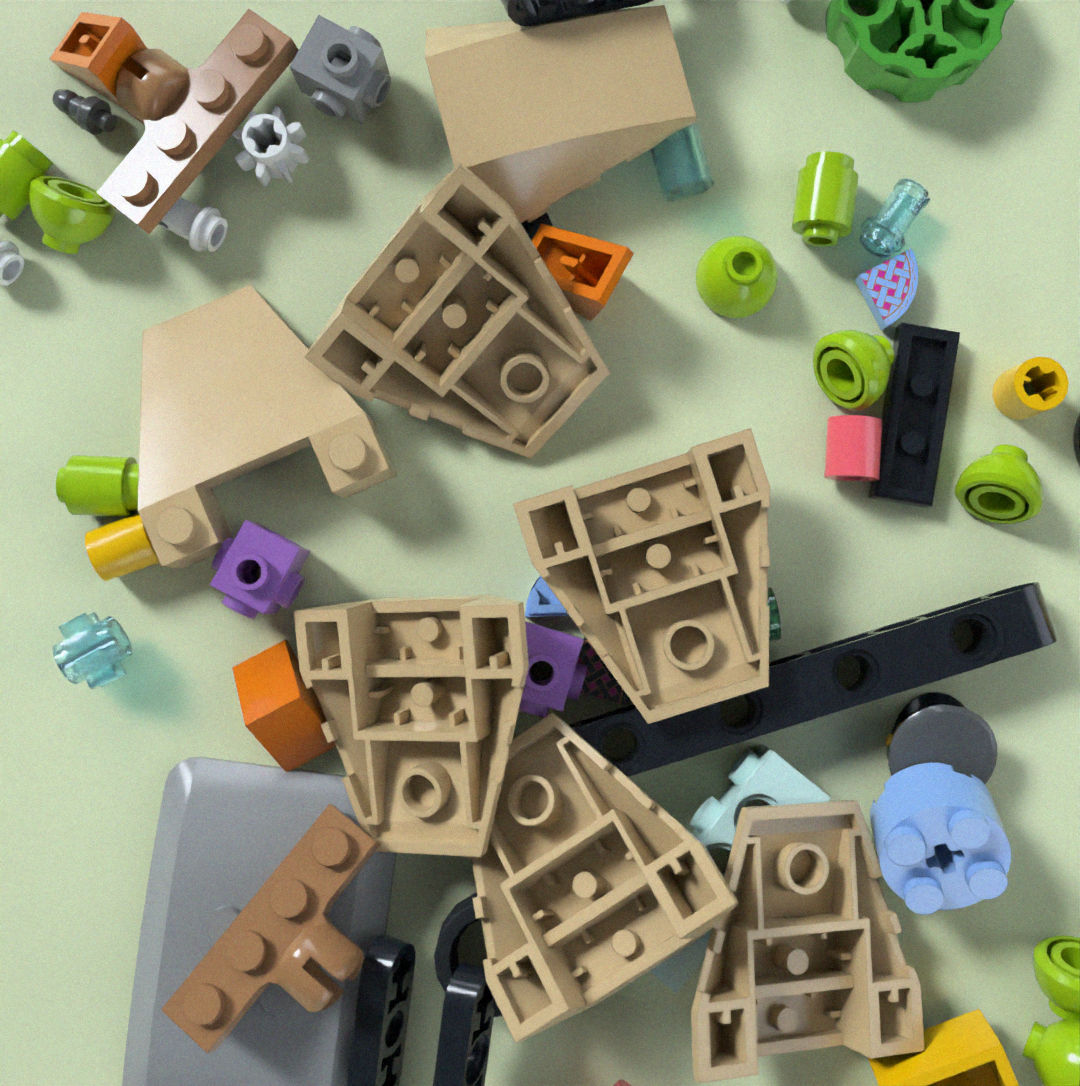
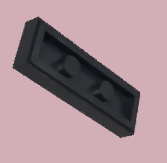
M901 323L896 327L893 343L894 361L890 366V376L886 386L881 417L880 475L878 481H871L868 498L924 508L933 506L960 332Z

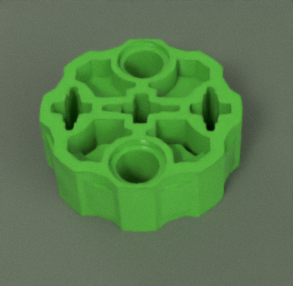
M831 0L826 10L825 19L827 38L838 47L844 59V72L863 89H879L891 93L900 102L930 101L933 95L940 90L952 85H963L980 67L1002 39L1001 28L1005 14L1014 3V0H977L984 9L973 6L969 0ZM854 4L865 8L869 16H860L854 13L849 5ZM898 42L897 52L890 53L888 50Z

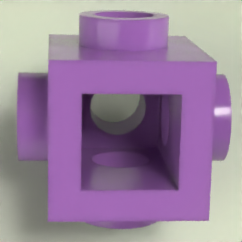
M245 520L235 539L227 538L218 549L212 562V569L217 572L210 586L226 594L222 601L225 606L244 616L255 619L258 612L277 614L281 606L288 609L300 593L305 577L300 575L299 572L311 551L259 523ZM260 566L261 576L259 580H257L256 571Z
M525 621L529 668L519 710L547 717L549 708L563 711L566 698L578 700L587 671V665L577 663L584 639ZM537 661H546L553 667V673L546 680H537L530 673L532 664Z

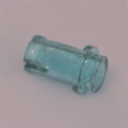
M899 179L874 217H867L862 223V234L859 238L862 246L871 254L881 258H887L891 253L899 252L905 245V233L921 210L930 202V198H927L929 195L928 191L911 179Z

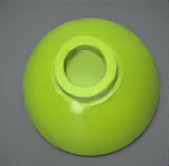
M40 176L31 181L29 191L30 207L36 222L44 231L42 242L46 246L63 253L77 254L81 244L96 239L112 223L116 209L97 193V190L81 183L55 176Z
M739 235L725 237L712 244L701 256L696 269V286L704 303L714 312L731 318L747 317L764 308L774 294L778 279L777 265L771 252L759 241Z
M841 330L828 334L817 342L813 352L815 377L822 391L837 405L851 411L864 410L878 400L888 384L890 366L894 361V350L889 341L884 337L870 335L858 330Z
M1003 444L994 447L991 454L983 455L967 466L957 481L955 496L968 512L980 519L999 524H1015L1029 520L1040 512L1043 501L1042 484L1033 466L1027 462V453L1017 446Z
M1054 936L1043 939L1034 948L1033 968L1035 978L1042 992L1049 998L1048 1005L1053 1013L1066 1020H1080V938Z
M1063 1019L1049 1024L1047 1027L1036 1021L1034 1022L1022 1056L1034 1062L1035 1071L1043 1086H1080V1020Z

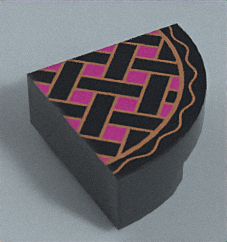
M584 636L577 663L587 665V671L580 693L629 706L630 698Z

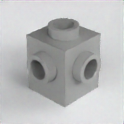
M320 15L316 18L290 65L300 91L311 97L310 101L317 109L337 120H341L346 115L362 124L371 108L378 109L382 105L391 84V76H389L390 73L382 46L373 35L356 26H351L347 30Z

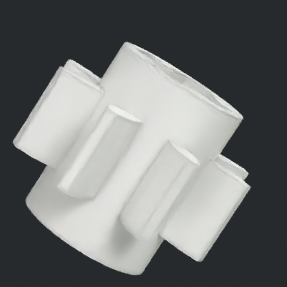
M275 106L271 114L257 115L252 110L248 114L249 120L243 130H235L232 134L238 145L246 149L238 153L235 160L243 171H250L256 167V177L262 186L266 187L271 178L284 177L288 183H292L293 175L291 173L295 170L297 164L309 162V157L301 146L296 145L306 137L300 122H293L286 126V118L278 106ZM276 141H280L279 146L275 145ZM263 148L267 149L266 153H262Z

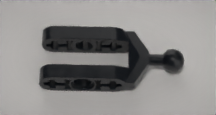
M385 934L378 936L372 942L362 964L347 1086H399L416 951L411 943ZM464 962L459 965L450 979L443 1003L433 1086L485 1085L496 1001L486 982L484 968Z

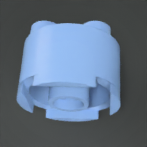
M943 763L917 764L895 773L884 783L885 791L878 798L876 804L873 800L870 808V824L884 880L895 894L905 900L910 910L923 915L932 914L938 910L959 909L973 905L983 899L999 897L1008 885L1006 875L1011 864L1010 844L986 785L971 774L972 778L964 774L954 772L952 765Z

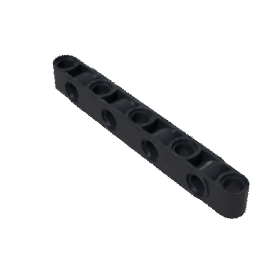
M1032 582L1003 589L770 661L769 686L744 694L747 699L748 709L746 715L736 723H726L723 721L719 710L721 702H717L651 724L646 722L636 706L632 704L568 725L623 774L630 777L1040 649L1055 643L1057 637L1039 582ZM964 620L972 630L973 639L967 650L961 652L954 644L953 633L956 626ZM852 655L860 665V676L854 685L844 688L837 679L836 671L842 659ZM615 728L629 729L635 736L633 750L623 758L609 757L602 749L604 737Z

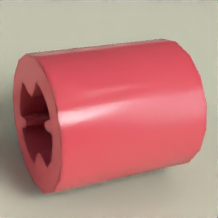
M840 415L827 419L824 478L852 482L879 480L882 419L861 415Z

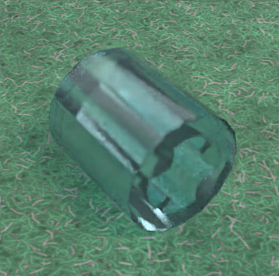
M692 123L676 130L650 149L665 201H678L694 197L707 191L714 185L697 124Z

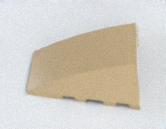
M665 5L618 9L535 26H520L512 20L426 29L425 59L454 168L459 163L464 165L511 206L520 223L525 220L529 223L550 211L548 206L578 188L580 191H583L601 180L600 175L624 160L627 163L697 121Z

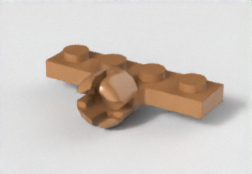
M248 9L207 60L196 69L186 68L161 49H142L133 53L130 59L148 73L141 80L121 66L115 82L116 97L121 107L142 123L146 130L140 141L97 193L147 234H150L294 60L299 49L292 38Z
M329 803L167 1001L161 1011L206 1053H211L218 1049L262 992L271 984L280 985L309 1012L325 1011L344 994V990L320 967L322 966L341 982H344L347 977L353 982L361 969L364 956L361 948L332 924L329 913L335 901L381 844L336 806Z

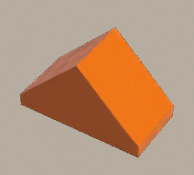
M81 12L49 59L58 67L120 107L121 105L116 97L115 82L121 66L141 80L148 73L130 59L133 53L148 48L134 28L122 17Z
M545 224L539 226L532 239L534 246L574 312L590 321L605 307L634 254L626 246Z
M283 640L232 667L245 726L285 772L291 771L336 747L335 741L327 743L320 725L327 722L313 688L306 689L299 671V661L288 640Z

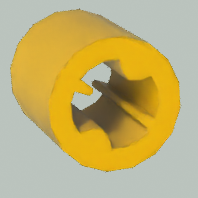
M1039 356L1028 359L1002 373L993 385L992 396L995 406L1002 414L1011 419L1021 420L1048 411L1059 405L1068 392L1069 381L1066 371L1058 362L1048 357ZM1028 382L1033 384L1036 392L1030 396L1025 392L1023 384Z
M139 513L92 529L85 534V546L90 562L96 573L104 581L159 563Z

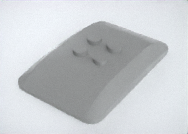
M190 757L176 764L169 772L161 802L144 905L129 1015L122 1086H347L361 969L353 982L348 977L344 982H341L322 966L320 967L344 990V994L325 1011L309 1012L280 985L271 984L262 992L218 1049L211 1053H206L161 1011L167 1001L329 803L336 806L360 826L342 778L347 775L301 769L285 772L282 767L209 757ZM375 852L335 901L329 913L332 924L361 948L364 958L372 942L378 936L386 935L397 853Z

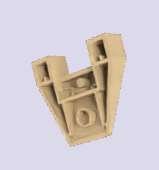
M251 285L143 330L138 512L161 567L186 568L216 555L222 543L229 537L233 538L212 489L213 487L312 445L332 493L343 499L397 476L374 421L339 383L304 358L309 349Z

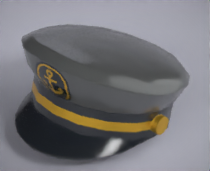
M926 693L911 700L898 715L891 734H888L885 740V744L888 745L887 758L891 776L913 765L943 763L952 765L954 772L964 774L972 778V774L986 784L996 766L997 742L989 724L980 715L966 709L956 698L945 693Z

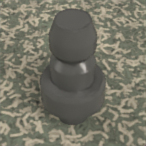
M58 89L54 93L53 104L59 111L76 119L81 129L93 135H98L103 131L112 132L116 127L117 119L111 114L110 105L106 101L95 96L87 98L78 96L77 93L67 89Z

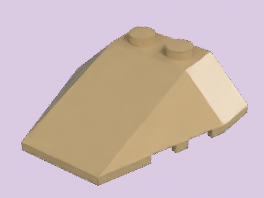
M461 163L424 196L348 290L304 357L355 396L369 401L377 398L409 410L408 415L427 421L428 417L462 429V434L531 459L610 374L609 368L511 206Z
M751 428L693 446L685 454L575 489L570 485L513 503L531 563L648 724L769 686L768 567H770V547H768V508H770V485Z
M490 594L396 597L294 610L300 674L306 689L313 687L327 721L320 725L327 743L335 741L347 776L342 778L359 825L381 844L375 852L482 857L485 855L529 668L524 602Z
M551 713L512 740L487 853L482 857L466 856V858L472 861L477 897L473 898L476 919H481L488 958L483 960L486 982L515 1043L603 1001L702 938L739 903L705 845L556 714Z
M843 800L741 807L724 876L726 883L739 904L711 929L691 1010L694 1080L698 1083L759 1075L758 1057L840 1045H844L871 1059L925 1051L921 985L915 968L908 966L897 936L898 933L902 932L896 912L888 910L878 880L879 877L883 876L858 801Z

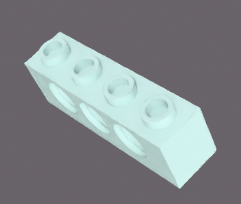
M762 744L756 752L748 749L738 758L728 773V778L732 780V783L718 800L713 796L709 797L697 810L690 825L695 828L692 834L705 845L708 851L714 848H724L731 852L741 807L747 802L761 799L766 802V805L828 802L831 797L774 751ZM726 869L721 872L723 877L725 876ZM711 929L702 938L659 964L650 972L675 993H678L704 960Z

